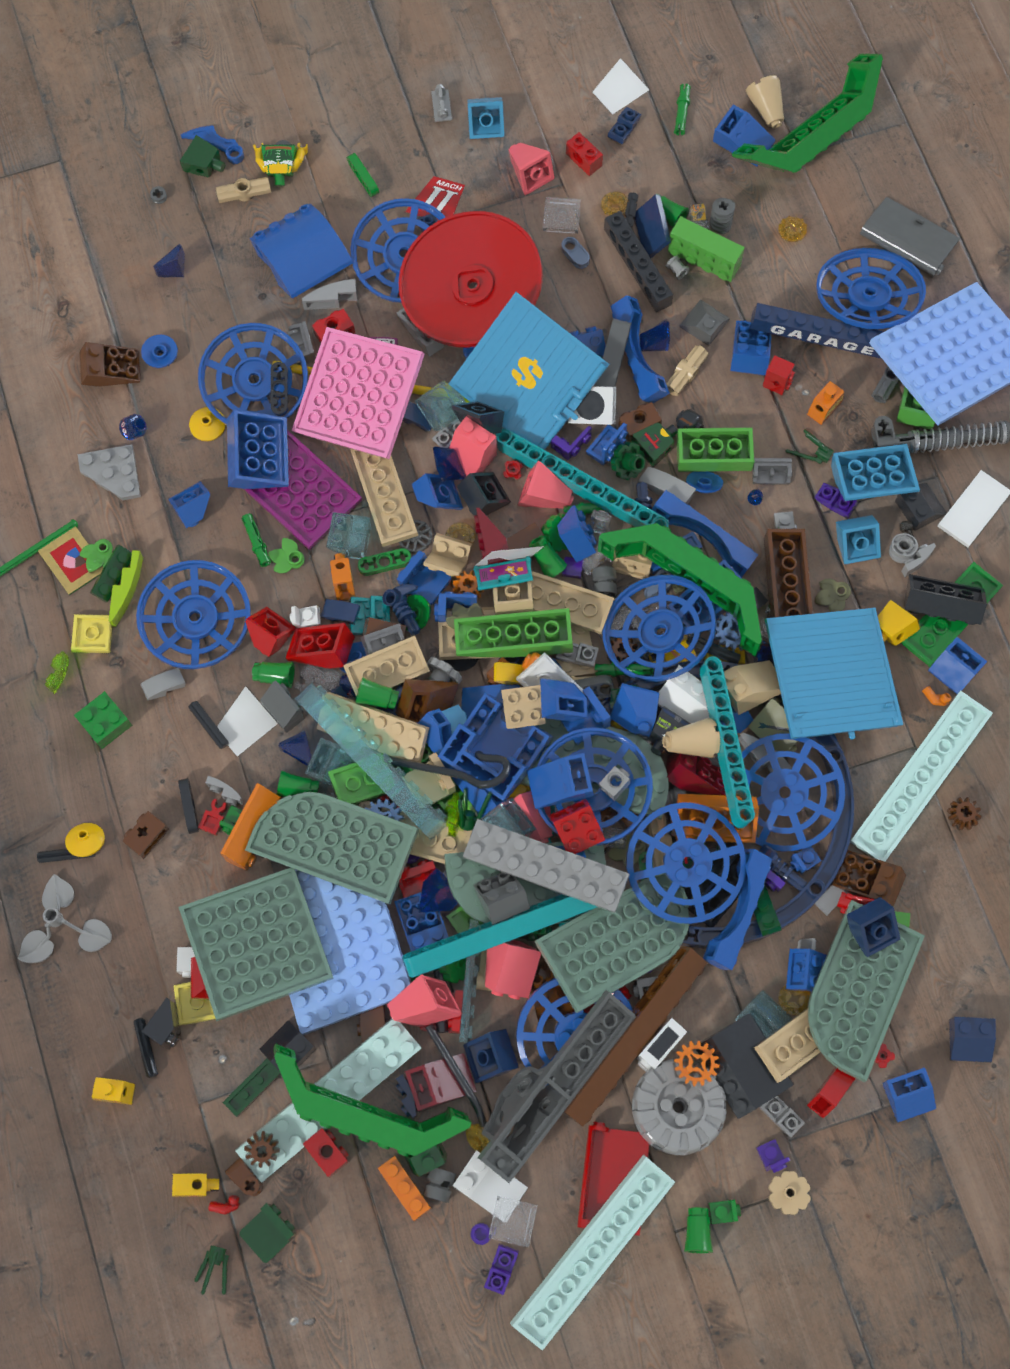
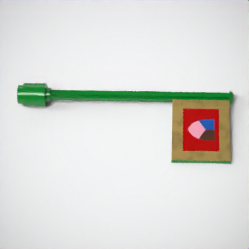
M71 519L69 523L0 567V577L39 552L66 592L71 595L97 578L104 567L102 566L93 572H88L86 566L87 558L81 557L80 552L83 547L89 544L79 532L77 521Z

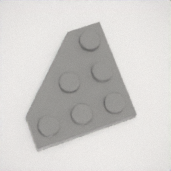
M132 444L77 454L79 469L82 475L92 479L96 484L112 492L121 500L141 497Z

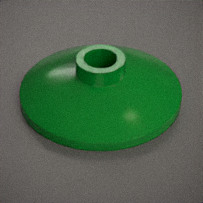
M411 595L407 598V603L416 613L415 620L421 630L429 621L430 605L425 597Z

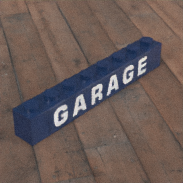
M757 303L752 312L749 329L882 359L869 342L884 331L860 328L844 322Z

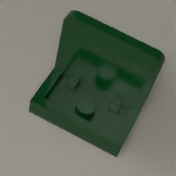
M269 1203L264 1204L260 1208L261 1212L239 1233L263 1263H268L297 1235L294 1232L296 1229L288 1219L284 1221L280 1216L282 1212L274 1203L272 1205Z

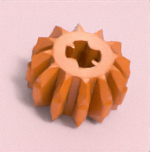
M464 570L463 576H456L457 580L453 581L455 586L453 588L454 593L471 592L480 599V593L484 592V590L478 591L477 578L474 576V571L471 570L470 574H467Z

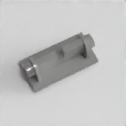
M438 84L435 91H431L435 122L452 120L449 90H445L442 84Z

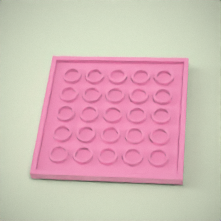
M326 327L292 431L297 434L390 459L425 353Z

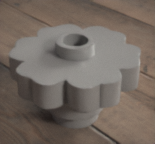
M430 657L427 662V666L432 672L428 678L430 681L458 682L460 684L462 676L458 671L454 670L450 664L435 657Z

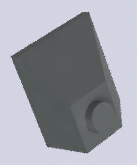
M700 299L679 327L709 346L730 318Z

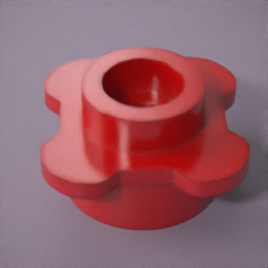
M507 461L505 463L506 470L503 472L504 477L520 479L523 464L517 461Z
M882 1043L875 1062L879 1064L880 1068H886L887 1063L895 1059V1054L887 1049L886 1044Z

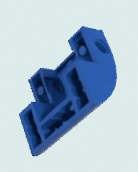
M310 203L302 205L294 213L286 214L282 220L271 223L263 231L255 232L254 236L250 238L258 257L271 268L278 285L292 299L353 264L348 251L326 218Z
M484 693L464 724L459 723L438 757L455 769L485 781L497 777L502 772L503 766L500 763L480 761L475 757V752L481 751L484 754L506 757L511 766L509 776L496 787L486 789L502 801H505L528 775L527 770L533 768L553 736L537 725L507 729L503 703L492 695Z

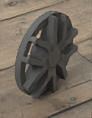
M413 519L414 524H420L416 528L418 536L400 541L399 545L409 550L410 553H417L419 550L424 551L429 547L432 542V531L426 522ZM422 539L427 540L428 542L425 544L424 542H422ZM411 543L414 544L413 549L409 548ZM417 544H420L423 547L417 549Z

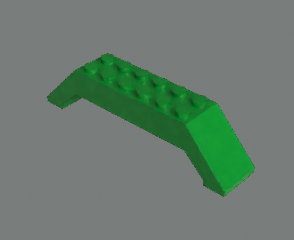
M860 53L847 63L849 68L843 91L770 149L766 150L763 145L744 143L731 153L733 158L773 170L793 173L800 171L804 164L814 160L818 153L825 151L832 142L838 141L841 135L852 130L856 123L863 121L872 112L883 61L882 54Z
M658 523L601 533L598 542V552L610 560L614 561L620 557L643 555L671 575L686 578L700 586L708 595L710 601L736 617L741 637L739 646L754 657L758 654L762 638L754 589L748 580L739 578L730 568L722 567L715 558L707 557L701 549L696 546L692 547L683 537H677L671 533L668 527L661 526Z
M278 1044L274 1046V1058L295 1110L300 1115L299 1117L305 1121L311 1122L313 1119L325 1128L330 1129L332 1126L338 1128L342 1134L348 1136L351 1133L358 1136V1139L369 1143L370 1140L377 1142L379 1147L387 1150L390 1147L397 1150V1153L407 1157L409 1154L416 1156L470 1128L472 1124L467 1113L449 1106L445 1112L422 1122H417L306 1082L296 1063L295 1051Z

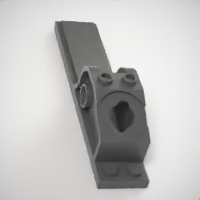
M605 990L548 1065L541 1069H536L532 1066L521 1069L500 1093L490 1119L486 1122L481 1133L490 1142L477 1158L510 1183L636 1018V1015L613 994Z

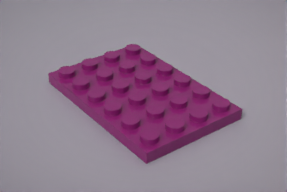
M287 430L289 486L244 490L306 548L311 550L362 501V497Z

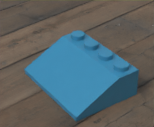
M907 444L833 453L831 468L835 483L845 501L920 491Z

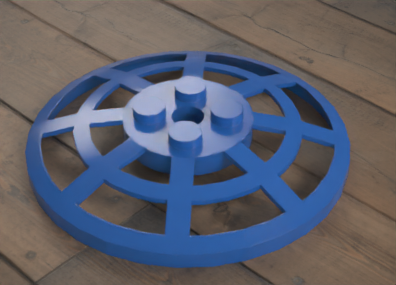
M408 198L386 201L370 210L355 228L350 247L354 271L361 283L370 292L382 299L402 303L401 299L397 298L399 293V274L404 257L400 256V252L402 250H409L412 243L418 237L414 234L415 225L424 230L430 227L417 219L418 210H425L434 215L438 220L445 218L443 213L426 202ZM395 207H411L410 218L403 217L388 221L383 214L384 211ZM377 216L381 226L374 232L370 242L359 239L365 226L371 219ZM408 224L407 232L395 233L392 226ZM386 231L389 239L385 245L375 244L378 237ZM357 246L368 249L367 256L371 270L361 273L358 266ZM373 251L383 253L385 262L377 267L374 264ZM390 269L396 273L395 281H389L380 273ZM376 276L382 283L392 287L390 296L375 290L366 280Z
M858 248L839 253L822 266L817 277L816 292L823 307L831 315L844 323L866 329H884L905 323L920 311L926 295V284L919 270L904 257L882 249ZM868 257L883 259L896 265L891 271L868 266ZM860 258L861 267L851 268L843 273L836 267L837 264L843 261ZM902 268L906 270L917 283V287L907 289L903 281L896 276ZM829 270L837 277L833 283L832 291L821 289L822 281ZM869 272L881 274L885 277L881 279L870 276ZM862 273V277L856 278L853 281L848 278V276ZM891 280L894 281L900 288V291L892 292L888 283ZM841 282L849 287L848 293L837 292ZM919 293V301L915 310L912 312L903 310L907 304L908 295ZM823 296L833 298L836 306L843 312L838 313L825 301ZM902 297L899 307L889 304L891 298ZM839 299L849 300L852 306L846 309ZM886 309L892 313L878 317L876 311ZM857 310L869 312L870 317L855 314ZM896 315L905 316V317H903V318H901V319H898V320H895V321H891V322H885V323H880V322H879V321H883V320L890 319V318H892V317H894V316H896ZM848 316H851V317H853V318H856V319H859V320H863V321H871L872 323H866V322L856 321V320H853V319L848 318Z
M262 323L239 324L220 333L206 348L198 369L199 390L208 409L226 425L227 419L214 408L211 402L222 399L232 410L276 416L267 398L271 395V364L266 361L269 351L275 354L288 369V395L298 397L295 405L283 417L288 419L300 406L308 383L307 364L297 343L282 330ZM251 330L264 331L266 336L264 343L246 342L241 344L237 333ZM276 335L286 341L296 354L286 359L278 349L271 346L273 336ZM230 337L234 348L225 354L220 363L209 359L217 346ZM261 348L259 357L248 358L244 349ZM238 353L241 361L233 369L225 366L229 359ZM298 361L301 363L303 372L301 390L291 388L292 371L290 366ZM206 366L217 370L216 386L218 392L207 395L205 388ZM278 367V370L275 372L279 373L283 370L281 367ZM222 373L232 376L233 386L224 390L222 387ZM252 375L259 376V381L251 383L249 378ZM278 384L275 386L274 391L282 393L285 387ZM238 393L243 398L240 408L235 406L227 396ZM281 398L278 400V406H275L277 409L282 405ZM251 401H261L264 410L248 411L247 409Z
M204 560L183 561L165 568L146 585L137 606V628L147 649L162 662L181 669H201L223 661L239 647L248 631L246 622L239 639L234 645L227 640V637L232 631L234 619L245 617L246 621V618L251 616V608L245 588L240 580L228 569ZM198 568L213 570L227 578L220 586L210 581L199 580ZM185 569H190L191 580L181 582L171 589L162 583L168 576ZM232 583L241 593L245 609L234 611L233 603L226 593V590ZM199 586L213 589L215 593L210 598L199 595ZM191 587V595L181 600L175 595L181 589ZM157 588L164 596L158 604L156 615H144L147 600L152 591ZM221 596L227 603L229 612L218 613L214 604ZM170 600L175 605L172 615L162 616L164 606ZM198 613L200 618L197 621H191L190 617L192 614ZM229 619L224 634H219L215 630L218 621ZM144 623H156L158 634L164 641L157 649L152 646L147 638ZM162 623H173L177 632L168 638L164 633ZM210 635L216 640L210 646L200 649V639ZM182 637L191 639L192 649L182 648L175 643ZM220 645L228 650L224 655L215 660L199 664V654L210 652ZM171 648L179 653L191 655V664L174 662L162 654Z
M675 575L651 576L630 585L614 600L602 630L604 647L610 660L624 674L642 681L658 682L669 680L691 670L706 655L712 645L716 632V614L708 595L691 580ZM666 584L681 585L694 592L686 601L678 596L667 595ZM658 585V596L648 598L638 605L630 598L633 594L644 588ZM699 597L702 598L709 610L711 622L700 624L699 616L693 607ZM667 601L678 603L682 607L675 613L667 609ZM659 602L658 610L652 611L649 614L642 610L651 604ZM625 603L632 611L627 616L623 629L611 630L616 613ZM689 611L695 625L684 627L681 619ZM637 615L642 620L638 630H629L631 622ZM660 628L666 629L664 634H656ZM711 630L708 642L702 652L696 657L691 652L698 642L700 632ZM694 633L692 642L686 649L680 643L684 635ZM610 637L622 638L624 649L629 657L621 662L617 660L612 650ZM628 638H639L643 646L633 652ZM675 649L681 654L673 660L664 662L665 653ZM648 651L657 654L656 663L645 661L640 657ZM684 658L691 662L676 672L662 676L663 668L675 665ZM636 662L645 667L655 668L654 677L635 674L626 667Z
M603 728L574 730L554 741L540 758L537 767L546 764L548 759L551 761L560 759L554 753L559 747L575 738L583 737L584 749L575 751L569 756L580 753L585 754L591 784L595 783L599 786L603 778L618 764L630 775L628 777L630 784L627 787L629 788V794L624 806L614 801L600 788L596 793H593V797L586 798L601 831L602 828L618 822L623 816L632 822L620 834L607 838L594 846L610 844L631 833L647 814L653 793V779L650 766L641 750L630 739L620 733ZM591 736L609 737L622 743V746L616 754L607 749L592 747ZM629 749L639 759L646 777L634 779L629 766L622 759ZM593 754L610 757L611 761L606 767L594 764ZM614 778L610 783L613 786H619L622 781L616 782ZM647 785L645 803L641 813L637 816L629 811L634 800L635 787ZM583 799L575 800V801H573V802H574V803H577V802H579V801H581V800H583ZM562 804L555 805L558 811L564 809ZM610 806L618 812L613 818L601 822L600 811ZM539 808L540 816L547 826L559 835L544 808Z
M786 733L766 736L755 741L742 752L743 759L762 744L765 745L768 755L758 760L751 767L750 771L745 769L750 789L751 780L762 785L761 796L757 797L758 805L764 804L771 811L766 822L758 816V824L763 829L759 838L756 837L755 843L760 846L768 845L776 851H796L818 843L835 827L844 808L845 783L837 762L822 745L807 737L791 739L790 734ZM790 739L805 744L800 753L791 751L775 752L772 741ZM812 747L826 757L832 765L834 772L823 775L818 766L807 758ZM791 757L796 758L792 769H781L777 758ZM770 760L773 772L766 778L755 774L761 765ZM804 763L815 772L816 778L806 781L799 774ZM837 779L839 800L836 812L825 808L827 798L826 783ZM818 785L821 787L819 804L808 799L809 788ZM784 786L788 787L791 791L788 798H782L779 794L780 789ZM804 806L815 811L810 819L800 824L797 813ZM821 814L832 819L820 834L806 841L803 830L812 825ZM778 815L789 816L793 827L781 828L773 825ZM770 831L781 834L795 833L799 844L782 846L768 843L766 840Z
M682 802L670 804L649 814L634 831L626 853V870L629 873L628 880L638 900L656 916L675 923L692 924L703 922L722 913L739 894L746 873L744 846L734 826L716 810L697 803ZM677 809H697L709 813L705 824L692 820L681 821ZM663 813H670L673 823L662 828L654 838L643 832L646 826ZM716 819L723 822L736 840V846L727 848L719 834L712 829ZM691 826L702 830L696 840L686 838L683 827ZM675 829L677 841L670 846L659 841L666 833ZM709 834L717 841L721 850L710 853L704 845ZM640 839L649 844L646 854V870L634 872L633 856L636 843ZM656 848L665 854L663 865L653 868L652 857ZM740 853V874L735 887L726 881L730 865L729 856ZM685 857H690L693 861V865L689 869L683 866L682 862ZM723 858L724 863L721 877L711 872L712 860ZM666 873L667 877L672 881L667 892L659 885L655 878L656 875ZM649 878L654 889L663 897L657 907L651 904L643 895L636 880ZM706 879L717 884L709 893L701 897L699 884L703 883ZM680 886L691 887L693 899H681L674 895ZM721 888L731 893L730 897L719 908L705 914L703 902L714 897ZM670 902L680 905H695L697 917H677L664 911Z
M556 978L549 980L535 990L521 1010L517 1022L516 1040L519 1055L525 1067L531 1066L526 1056L523 1040L536 1041L538 1053L545 1063L541 1067L543 1068L552 1061L556 1054L549 1059L544 1051L542 1041L554 1042L559 1052L588 1014L582 1010L577 1014L576 1012H571L563 1016L557 1007L569 1002L568 998L563 996L551 1003L543 995L549 989L559 985ZM619 989L613 992V995L632 1011L629 1001ZM538 1001L546 1010L539 1019L536 1032H524L527 1015L534 1003ZM551 1014L558 1021L554 1033H543L545 1022Z

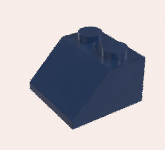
M881 897L846 914L850 931L866 957L901 940L894 907Z
M953 1017L949 1019L950 1061L991 1063L996 1042V1019Z
M507 1029L489 1032L463 1044L475 1084L519 1068Z

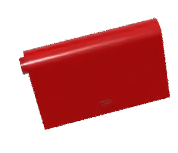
M593 1122V1125H589L577 1223L578 1228L585 1229L643 1155L648 1158L650 1144L639 1132L609 1129L602 1122ZM641 1226L634 1235L640 1236Z

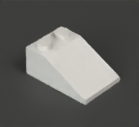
M476 1150L453 1187L505 1223L528 1187L516 1178H513L510 1183L505 1181L477 1158L480 1152Z

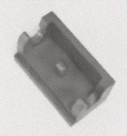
M303 321L302 323L289 326L288 335L299 346L306 363L315 361L306 322Z
M754 458L752 468L753 484L790 485L792 458Z
M400 623L360 637L366 655L405 640Z

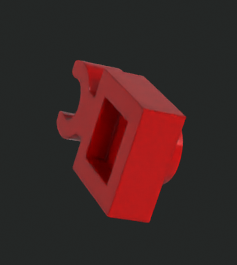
M214 799L211 803L212 811L205 810L198 826L200 830L215 836L218 835L221 828L219 822L224 820L221 813L227 809L225 802L221 808H217V799Z

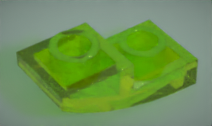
M61 651L60 654L55 655L52 659L50 666L55 672L47 677L44 684L54 694L60 688L69 666V657L64 651Z
M456 792L452 799H448L445 808L448 811L446 821L448 836L455 838L460 823L458 799L460 797Z

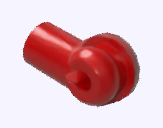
M231 1195L227 1203L211 1201L209 1211L226 1215L239 1208L240 1198L237 1195Z

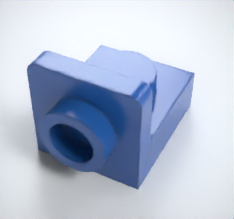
M812 846L793 854L790 858L791 866L795 867L794 870L796 872L799 871L801 875L822 861Z

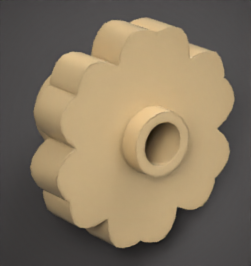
M784 1171L780 1177H773L768 1186V1189L772 1192L768 1199L772 1203L773 1208H781L782 1213L785 1215H795L799 1209H806L811 1200L807 1194L810 1190V1185L807 1183L806 1178H798L797 1173L794 1171ZM787 1189H791V1190H792V1192H793V1196H792V1197L787 1196V1194H786Z

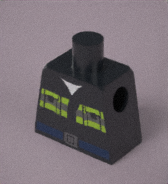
M663 706L656 717L651 734L648 736V739L654 743L651 747L652 753L660 756L664 750L668 752L662 744V738L665 736V733L691 723Z

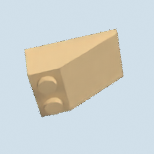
M531 581L493 588L495 615L534 611Z
M770 660L734 666L724 671L730 703L738 715L781 694L776 669Z

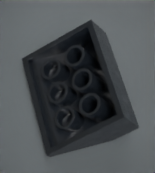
M751 1013L701 1041V1046L708 1043L707 1049L711 1050L714 1048L715 1051L712 1055L719 1057V1059L714 1061L715 1064L719 1065V1068H714V1071L717 1073L716 1081L719 1086L723 1087L726 1100L738 1119L756 1110L794 1085L790 1076L777 1083L754 1047L764 1041L766 1037ZM696 1050L699 1055L704 1053L701 1050ZM710 1059L705 1064L708 1069H710Z

